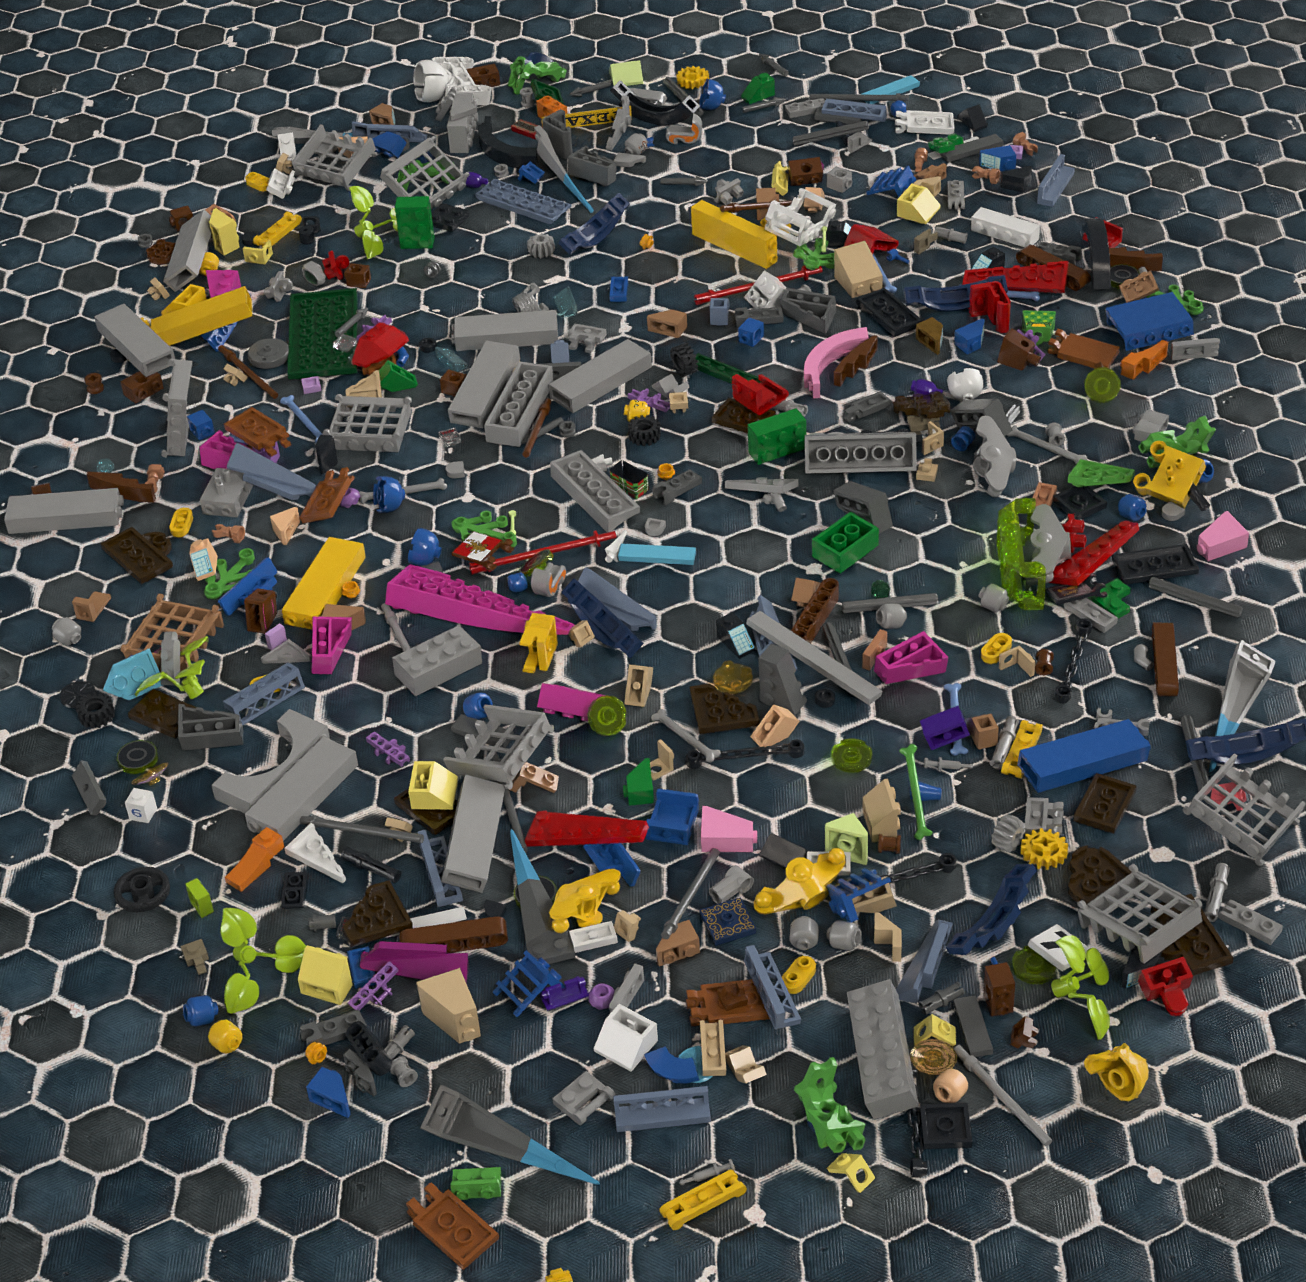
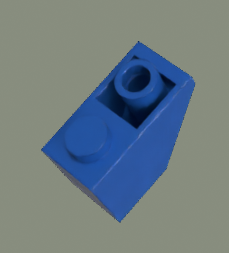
M389 131L372 138L376 148L375 152L379 154L382 152L389 158H392V156L399 158L407 143L400 135Z

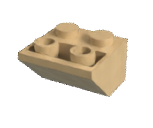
M888 779L882 780L863 797V815L872 842H879V834L897 837V830L900 829L898 815H901L900 804L895 802V789L890 787Z

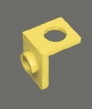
M268 240L262 249L244 247L245 262L265 265L273 254L271 241Z
M933 1014L914 1026L915 1046L920 1045L931 1036L951 1047L956 1045L955 1026ZM926 1026L925 1033L920 1037L921 1029Z
M842 1153L827 1167L829 1173L846 1174L858 1193H861L875 1179L874 1174L860 1154ZM859 1169H863L866 1175L862 1183H859L856 1179V1173Z

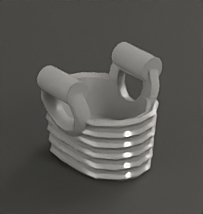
M531 283L524 291L512 298L513 305L518 313L549 310L544 303L538 305L533 295L540 291V288L535 283Z

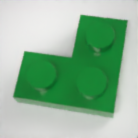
M953 133L949 134L946 138H934L933 141L928 142L929 149L941 154L955 150V146L963 144L964 141L963 137Z
M1116 578L1106 584V588L1100 590V593L1107 592V597L1091 596L1088 599L1119 619L1130 612V606L1121 599L1130 594L1131 588Z

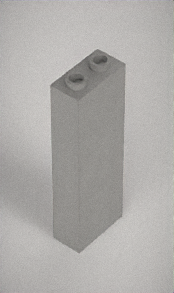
M204 209L181 226L163 280L174 292L199 274L211 236L209 224L211 215Z
M125 304L94 316L97 330L145 377L169 367L168 360L171 358L175 359L173 349Z
M556 310L455 317V324H452V345L455 344L456 351L482 349L486 341L516 345L518 347L553 344L554 341L558 340Z
M627 339L550 383V398L574 413L652 367L651 353Z
M492 341L484 343L448 408L450 423L484 428L489 415L520 360L518 346Z
M118 488L10 496L4 521L8 534L116 526L119 524V518H122L121 506H124L123 495H120Z
M323 736L245 813L249 830L260 833L268 827L280 834L284 841L301 824V816H309L358 766L356 751Z
M465 774L460 788L441 882L483 893L488 879L505 785Z

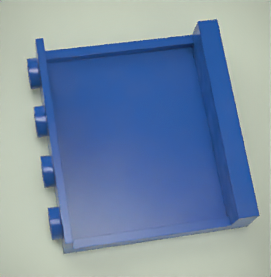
M1173 292L1106 308L1107 324L1116 327L1124 339L1126 351L1157 344L1161 340L1169 341L1194 335L1193 319Z

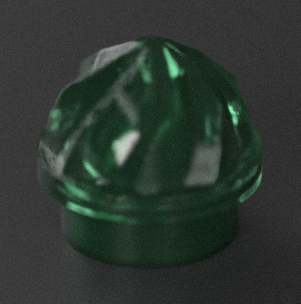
M877 580L872 583L871 593L876 599L889 596L890 586L887 582Z

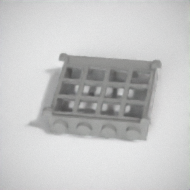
M320 125L293 159L294 175L296 177L304 175L338 186H344L346 190L350 191L349 187L351 186L349 183L370 156H377V152H374L376 148L373 139L369 137L366 143H364V140L358 137L356 143H354L350 135L346 133L342 140L339 139L338 133L335 130H332L330 136H327L324 126ZM322 143L330 145L325 152L317 150ZM333 147L342 148L338 155L330 153ZM346 150L354 152L350 158L342 157ZM314 153L322 155L318 162L309 160ZM326 156L334 158L330 165L322 163ZM338 160L346 161L343 168H338L334 165Z
M435 136L427 138L384 167L380 176L398 197H412L418 192H421L424 196H429L423 189L432 184L438 192L431 197L429 196L431 209L438 207L446 198L450 199L456 191L463 190L466 186L467 177L470 176L468 172L463 174L434 143L436 140ZM429 151L436 159L432 160L426 152ZM421 155L430 162L422 168L415 161ZM438 161L445 168L444 171L436 164ZM410 163L418 169L411 176L404 169ZM432 165L439 172L433 178L425 172ZM399 170L407 177L400 183L392 176ZM449 172L456 180L452 181L446 173ZM420 173L428 180L422 186L413 179ZM442 176L449 183L443 189L434 182ZM409 181L417 188L410 194L402 187Z
M173 358L168 360V365L173 366L169 396L168 393L163 394V400L168 401L167 450L162 451V456L167 458V455L185 456L189 431L187 416L191 415L186 414L192 361L176 360Z
M336 395L335 400H339L330 429H324L323 435H332L334 437L336 450L399 452L411 415L410 403L412 399L410 397L381 398ZM345 405L353 406L352 411L346 412ZM362 406H370L368 412L356 411H360ZM379 407H386L384 413H372L373 411L377 412ZM397 407L402 408L401 414L389 413V411L395 412ZM344 416H350L348 422H342ZM354 416L366 417L365 422L354 423ZM383 417L381 424L369 423L370 418ZM387 418H399L398 424L385 423ZM340 426H346L344 433H338ZM351 427H363L361 433H349ZM367 427L379 428L377 434H365ZM384 428H396L393 435L382 434Z
M485 704L483 708L489 722L485 724L484 721L477 720L475 727L479 735L476 739L473 734L465 735V741L468 746L467 751L465 752L463 748L456 747L454 750L456 758L445 757L443 760L447 769L458 776V780L460 775L465 776L466 774L481 779L506 782L505 789L511 790L514 777L545 735L554 732V726L549 724L544 712ZM501 724L510 725L505 733L495 732ZM515 726L526 727L520 736L510 734ZM490 737L500 738L495 746H488L485 743ZM506 739L516 740L510 749L500 747ZM480 750L490 751L484 760L475 758ZM496 752L506 753L500 762L490 761Z
M1233 754L1196 794L1190 806L1183 808V812L1186 815L1192 813L1196 818L1202 820L1231 843L1237 845L1251 857H1254L1256 865L1262 866L1265 863L1262 857L1289 826L1300 823V820L1297 818L1306 803L1302 801L1295 810L1286 805L1289 799L1287 793L1282 792L1278 799L1268 793L1271 786L1270 781L1264 780L1258 786L1250 780L1253 774L1251 768L1247 767L1242 774L1234 769L1232 766L1237 755ZM1224 776L1237 785L1230 793L1217 784ZM1213 788L1226 796L1220 805L1206 796ZM1241 788L1254 797L1247 805L1234 796ZM1204 800L1205 802H1207L1208 804H1210L1212 807H1214L1215 810L1211 809L1210 807H1208L1207 805H1205V804H1204L1203 802H1201V801ZM1230 800L1243 808L1237 817L1223 808ZM1257 800L1271 809L1264 817L1251 808ZM1221 812V813L1224 814L1226 817H1228L1229 819H1231L1232 822H1229L1227 819H1225L1224 817H1222V816H1221L1220 814H1218V813ZM1247 812L1260 820L1254 829L1240 820ZM1274 812L1286 819L1280 827L1268 820ZM1238 824L1239 826H1241L1243 829L1249 832V835L1235 825ZM1264 824L1275 831L1269 840L1258 833ZM1255 836V837L1258 838L1260 841H1262L1263 843H1265L1264 846H1263L1261 843H1259L1258 841H1256L1255 839H1253L1252 837Z
M1132 864L1129 866V870L1132 871L1131 874L1087 905L1083 900L1077 903L1080 907L1078 915L1083 929L1091 924L1093 931L1098 933L1105 927L1108 939L1114 942L1121 936L1123 946L1128 952L1135 945L1138 946L1140 961L1144 964L1201 923L1200 907L1203 905L1198 898L1195 900L1187 898L1180 892L1174 891L1165 884L1152 879L1147 874L1138 871V867ZM1143 890L1151 896L1148 898L1139 892ZM1133 896L1143 901L1135 908L1124 904ZM1159 899L1166 903V905L1163 906L1154 900ZM1148 904L1158 909L1149 917L1139 912ZM1118 907L1128 912L1119 919L1109 915L1110 912ZM1174 907L1182 913L1177 914L1174 911L1170 910V908ZM1166 913L1173 917L1167 924L1163 926L1154 921L1157 917ZM1133 915L1143 920L1134 928L1123 923ZM1148 924L1158 929L1149 937L1139 932Z

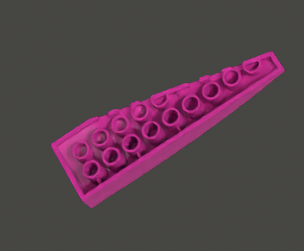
M409 564L387 583L386 605H390L394 609L409 610L413 614L420 613L470 626L524 633L525 623L530 619L532 613L545 614V612L540 610L530 611L529 606L524 604L520 606L515 605L514 600L489 590L482 592L479 586L464 585L465 581L461 579L454 581L446 573ZM555 617L557 635H568L570 633L569 630L575 624Z

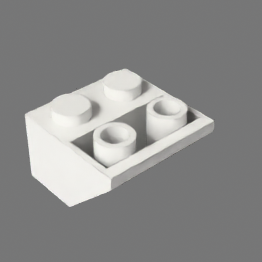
M763 271L744 298L755 309L782 307L781 299L786 286L775 276Z
M618 1004L605 1019L594 1046V1052L632 1071L644 1058V1054L648 1053L658 1041L657 1023Z

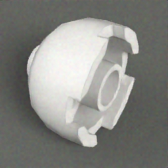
M966 368L964 372L958 374L953 372L947 378L949 392L957 400H972L982 392L983 379L979 370Z

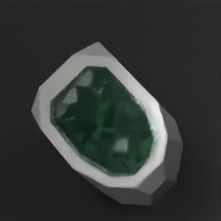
M310 261L303 265V277L308 283L314 286L325 283L326 275L319 264Z

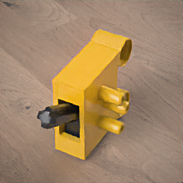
M1163 441L1153 442L1150 446V452L1153 459L1161 464L1152 481L1145 473H1139L1134 477L1133 483L1136 491L1140 495H1150L1165 502L1171 501L1185 509L1191 498L1200 511L1208 510L1210 507L1209 502L1196 487L1206 468L1204 460L1171 448ZM1158 450H1164L1163 453L1156 454ZM1147 482L1145 486H1139L1140 483Z

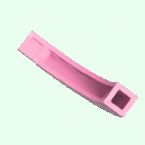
M867 327L835 334L820 342L809 353L804 365V388H808L809 392L812 391L813 398H820L819 377L822 371L830 363L848 355L859 344L869 339Z

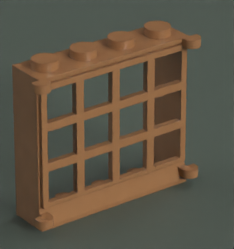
M159 593L157 595V602L151 607L150 612L142 620L138 629L134 631L131 639L127 644L121 645V652H123L126 659L130 655H135L148 648L151 649L153 644L161 645L162 640L157 639L162 632H176L177 635L190 637L185 645L180 644L181 651L188 644L206 637V634L215 636V627L223 628L224 626L221 611H217L219 606L213 605L211 611L162 600L164 595ZM160 618H166L161 626L156 625ZM170 620L182 622L177 630L166 628ZM187 623L198 625L193 633L182 631ZM152 630H157L152 638H148ZM143 642H148L144 650H139ZM204 642L199 648L206 649L207 642ZM197 649L191 652L189 656L191 661H198ZM152 653L157 667L161 671V653ZM185 654L180 656V672L188 667Z

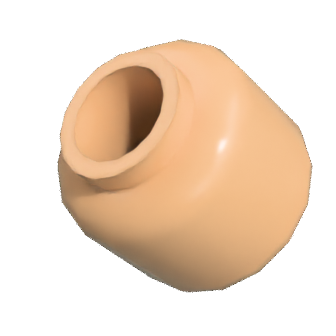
M947 1069L935 1079L933 1090L941 1102L956 1103L967 1092L968 1082L960 1071Z

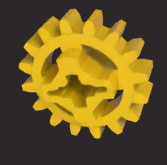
M700 66L682 68L676 74L677 84H680L681 87L685 86L686 89L690 87L691 89H694V87L699 88L704 85L706 79H709L708 70L705 71V68L701 69Z
M1040 828V832L1032 830L1031 835L1025 834V839L1021 841L1023 860H1029V864H1036L1037 869L1045 866V869L1049 870L1051 865L1057 868L1058 863L1063 864L1064 859H1067L1068 843H1065L1066 838H1059L1060 833L1056 832L1053 834L1052 829H1049L1047 832H1044L1043 828Z

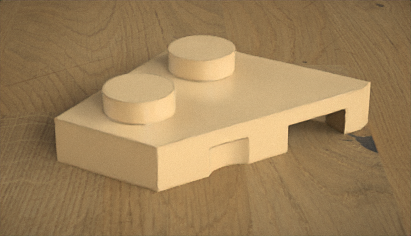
M379 370L374 371L367 378L358 381L356 385L347 388L346 396L382 398Z

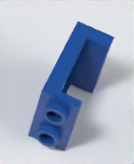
M657 789V801L651 819H647L649 828L646 839L688 845L699 810L698 794Z

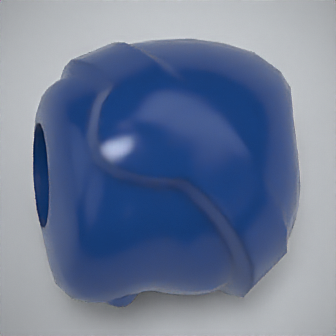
M898 100L891 104L890 111L894 117H896V111L906 113L905 102Z
M519 572L508 575L507 583L510 591L517 593L528 588L527 578L524 573Z

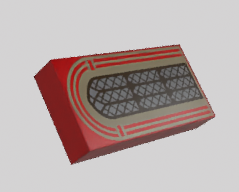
M520 119L511 126V130L536 139L534 128L538 125Z

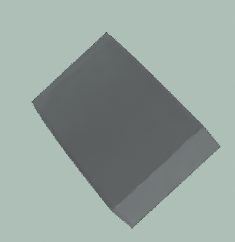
M349 1049L343 1055L345 1069L349 1074L355 1076L356 1086L361 1092H367L374 1097L377 1092L370 1069L356 1053Z

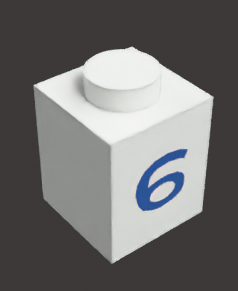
M133 788L125 801L130 820L149 823L157 810L152 791Z

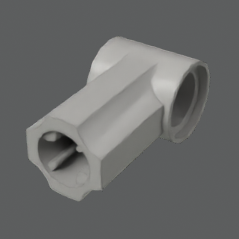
M735 865L727 871L724 879L709 889V894L716 904H720L738 892L746 893L752 887L754 879L739 866Z

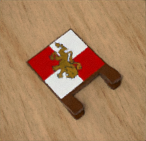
M473 531L452 552V556L481 564L488 570L493 571L497 565L493 564L496 559L492 555L499 548L507 553H511L514 550V547H511L513 541L511 539L501 540Z

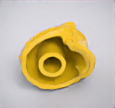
M1126 1043L1103 1053L1088 1055L1084 1060L1086 1070L1091 1075L1097 1073L1105 1088L1121 1101L1129 1102L1138 1098L1148 1080L1149 1070L1146 1059L1132 1052Z

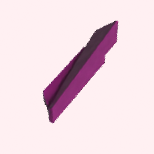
M380 941L374 945L373 950L370 952L363 951L361 954V969L379 972L390 961L399 970L395 975L424 980L460 968L467 984L468 953L447 954V945ZM391 967L386 973H391L393 968Z

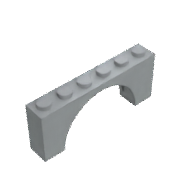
M289 709L277 720L280 736L284 737L292 745L288 758L277 768L260 775L236 776L224 772L212 784L215 800L246 813L323 736L330 739L328 726Z

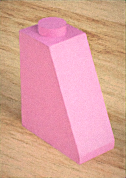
M1226 511L1199 535L1197 551L1207 561L1242 550L1247 548L1249 532Z
M702 806V852H711L713 848L718 849L720 852H753V843H757V831H753L752 821L708 806Z

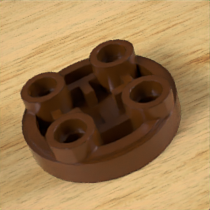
M165 239L157 240L156 244L146 249L148 260L157 265L169 264L176 243L166 242Z

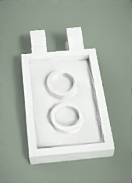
M910 110L903 113L896 111V117L901 118L895 119V125H900L901 127H896L895 133H902L905 130L911 133H954L953 113Z

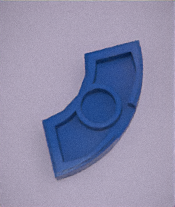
M666 1046L644 1054L650 1068L659 1077L671 1080L674 1083H691L700 1080L693 1057L685 1059L674 1057L669 1053Z

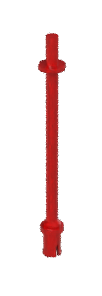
M804 265L801 271L777 276L776 278L781 282L803 277L806 281L809 275L821 273L823 270L821 266L815 268V270H810ZM755 282L717 292L711 289L706 293L694 295V299H696L694 300L695 304L711 302V298H720L748 291Z
M593 531V536L498 558L493 564L501 566L530 559L543 550H549L548 554L593 543L600 547V542L617 538L615 531L599 535L597 531ZM469 563L471 575L484 571L492 572L481 564Z

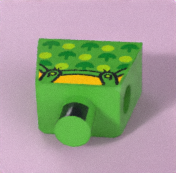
M1023 310V333L1025 334L1028 330H1032L1033 335L1039 337L1036 345L1049 342L1055 328L1056 311Z

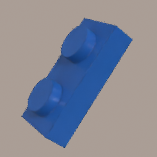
M628 276L611 277L610 302L627 301Z

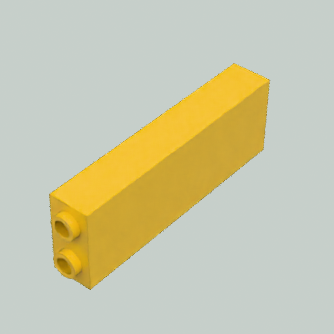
M703 200L691 207L692 235L765 269H768L777 262V235L730 212H721L719 207Z
M243 286L151 319L150 328L170 346L252 317V299L246 287Z
M328 537L282 608L284 624L312 630L313 616L321 617L326 604H337L342 596L343 584L352 580L366 558L363 543Z

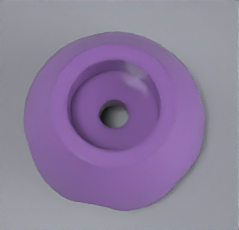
M348 488L340 502V506L350 508L351 505L357 504L360 498L359 491L354 488Z
M608 984L595 985L589 992L590 1004L599 1010L609 1008L615 990Z

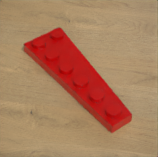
M1059 261L1048 262L1047 265L1030 264V266L1024 267L1015 265L1013 268L994 267L965 270L962 285L985 280L992 276L1005 275L1007 288L1010 291L1065 293L1069 262Z
M1130 521L1120 522L1073 555L1071 559L1056 566L1053 571V580L1049 583L1079 586L1140 530L1139 524Z
M543 810L536 812L524 841L527 847L636 843L644 841L649 826L647 821L554 813Z

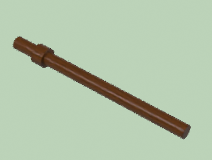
M792 200L777 201L785 207L792 204ZM771 202L730 203L729 205H721L720 211L737 213L742 210L769 209Z
M223 345L218 347V350L224 355L226 360L234 363L273 399L278 397V393L239 360L232 350H228Z
M546 398L539 408V415L522 453L526 458L529 457L544 419L550 412L551 400L549 398Z

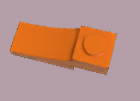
M1161 340L1149 349L1137 353L1131 352L1121 361V375L1133 380L1142 371L1149 374L1167 357L1169 342Z
M268 827L262 830L252 839L250 848L240 862L225 876L226 883L242 892L271 866L270 859L284 848L282 836Z

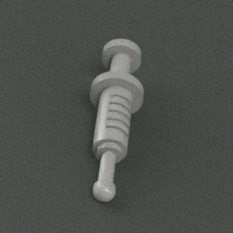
M939 757L938 761H928V758L924 759V768L937 766L938 771H941L942 768L958 770L961 767L973 768V764H961L959 761L942 760V757Z
M729 1159V1163L718 1167L715 1162L713 1167L695 1172L693 1177L681 1179L680 1184L685 1185V1183L694 1180L699 1182L712 1176L720 1175L719 1172L728 1169L735 1170L733 1161Z

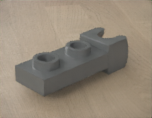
M1039 242L1036 246L1075 266V260L1082 259V249L1077 246L1064 247L1048 242Z
M747 307L736 308L735 321L737 329L748 318L764 322V324L783 322L782 307L747 310Z
M689 469L666 482L661 481L653 486V498L664 497L663 505H667L673 502L675 497L702 484V477Z
M358 1009L317 1024L314 1021L300 1027V1036L302 1041H306L307 1047L313 1042L328 1045L346 1039V1030L353 1022L361 1021L366 1027L367 1025Z

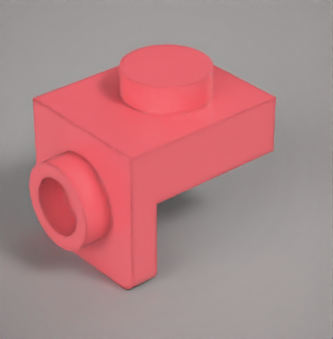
M1233 782L1219 784L1229 793L1237 786ZM1213 788L1210 799L1220 805L1226 796ZM1240 789L1234 796L1245 802L1246 793L1243 789ZM1231 800L1227 803H1233L1238 811L1243 810V808H1241Z

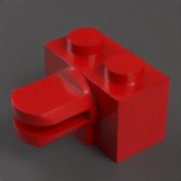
M1181 957L1141 970L1138 983L1147 1001L1161 997L1167 1012L1171 1016H1181L1188 1007V1000L1183 990L1190 987L1193 975L1185 958Z

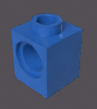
M748 318L738 328L739 342L754 347L764 337V322Z
M203 410L187 416L189 429L198 440L215 434L212 419Z

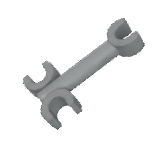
M1098 708L1096 713L1098 722L1095 723L1094 729L1123 720L1112 719V710H1109L1108 714L1104 715L1101 714V708ZM1141 719L1138 722H1132L1143 736L1148 735L1150 720Z

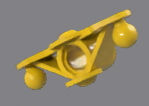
M833 848L829 853L819 854L817 863H812L809 859L801 857L792 859L786 867L785 880L775 889L764 887L756 895L754 900L755 911L759 914H770L802 907L804 910H808L821 903L829 894L826 885L831 884L845 866L844 851L840 848Z
M607 869L570 884L562 885L556 893L554 904L549 912L550 918L554 919L552 921L553 930L556 933L566 932L569 928V922L566 918L569 917L576 918L579 927L600 924L603 916L597 910L605 893L614 895L620 890V871Z

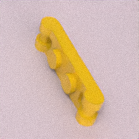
M286 211L284 216L260 236L256 235L253 238V244L257 246L262 245L263 247L270 240L271 246H273L301 223L302 217Z
M1026 720L1021 721L1015 740L1002 765L1001 774L1008 775L1009 773L1015 775L1016 778L1022 779L1024 774L1020 767L1017 766L1019 752L1022 749L1036 746L1042 732V724L1036 723L1034 725Z
M728 1170L663 1204L659 1211L664 1218L669 1220L668 1224L671 1229L678 1230L691 1219L733 1197L742 1196L747 1191V1188L743 1182L738 1181V1175L734 1170ZM681 1209L682 1212L675 1213L676 1210Z

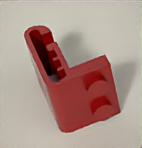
M854 224L843 247L865 241L873 255L875 249L883 251L896 249L899 241L876 227Z
M998 281L970 285V316L988 315L992 324L996 325L997 332H1009L1011 301L1002 284Z
M738 374L732 376L733 399L757 415H762L786 400L789 395L788 390L762 374L758 375L759 380L762 381L761 383L753 379L748 381Z

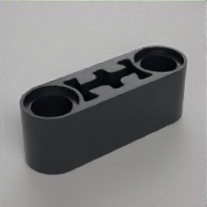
M361 1021L353 1022L346 1030L347 1038L362 1061L377 1076L385 1075L392 1067V1060L376 1036Z

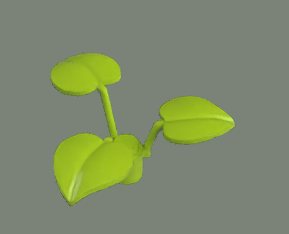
M351 186L349 190L356 209L365 213L363 218L359 220L360 224L355 226L354 232L358 237L362 238L366 257L370 259L383 252L382 240L378 235H374L372 231L374 228L393 222V228L398 232L395 207L390 210L391 219L373 225L370 221H365L371 212L370 207L374 205L371 194L363 187Z
M206 636L188 644L180 652V656L185 654L188 667L179 672L175 679L186 677L181 681L183 685H180L162 671L144 680L137 688L135 696L137 697L140 691L154 685L161 679H168L181 692L185 690L190 699H194L202 694L204 690L200 686L196 675H201V669L205 660L202 659L192 664L189 656L192 651L199 648L204 642H208L209 637Z
M223 908L220 927L222 940L227 945L235 947L233 949V957L240 961L239 966L242 967L245 976L240 973L233 974L226 983L224 1002L226 1010L230 1014L250 1008L259 997V986L254 980H249L250 973L245 963L253 962L256 956L276 958L275 968L284 973L294 972L301 967L306 947L298 937L286 935L276 942V954L255 951L252 946L247 945V939L252 938L256 934V922L249 913L237 908Z
M1064 936L1055 943L1062 949L1072 971L1065 976H1061L1059 979L1053 980L1051 983L1052 991L1057 998L1068 995L1069 999H1087V1008L1096 1031L1097 1039L1100 1040L1104 1037L1110 1026L1108 1010L1101 999L1096 1000L1094 995L1077 994L1076 991L1080 988L1079 981L1092 975L1098 985H1105L1109 980L1108 967L1096 948L1088 949L1085 954L1083 945L1076 936ZM1086 957L1091 971L1079 977H1072L1075 973H1082L1084 971V960Z

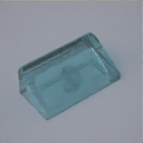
M566 287L553 297L561 318L578 315L577 304L569 287Z
M435 347L436 357L450 370L458 372L468 367V364L450 348Z

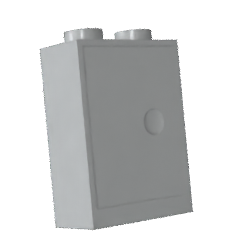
M216 468L200 498L202 513L238 518L253 484L243 481L244 473Z

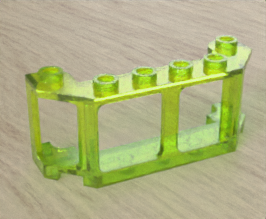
M1035 498L1015 499L998 511L996 548L1001 588L1007 590L1009 600L1011 598L1018 602L1019 607L1023 610H1044L1045 566L1037 561L1024 562L1022 547L1025 546V537L1030 535L1031 538V534L1034 532V523L1030 518L1036 509ZM1027 513L1026 526L1020 527L1018 514ZM1021 575L1026 578L1038 579L1037 597L1033 595V591L1022 590Z

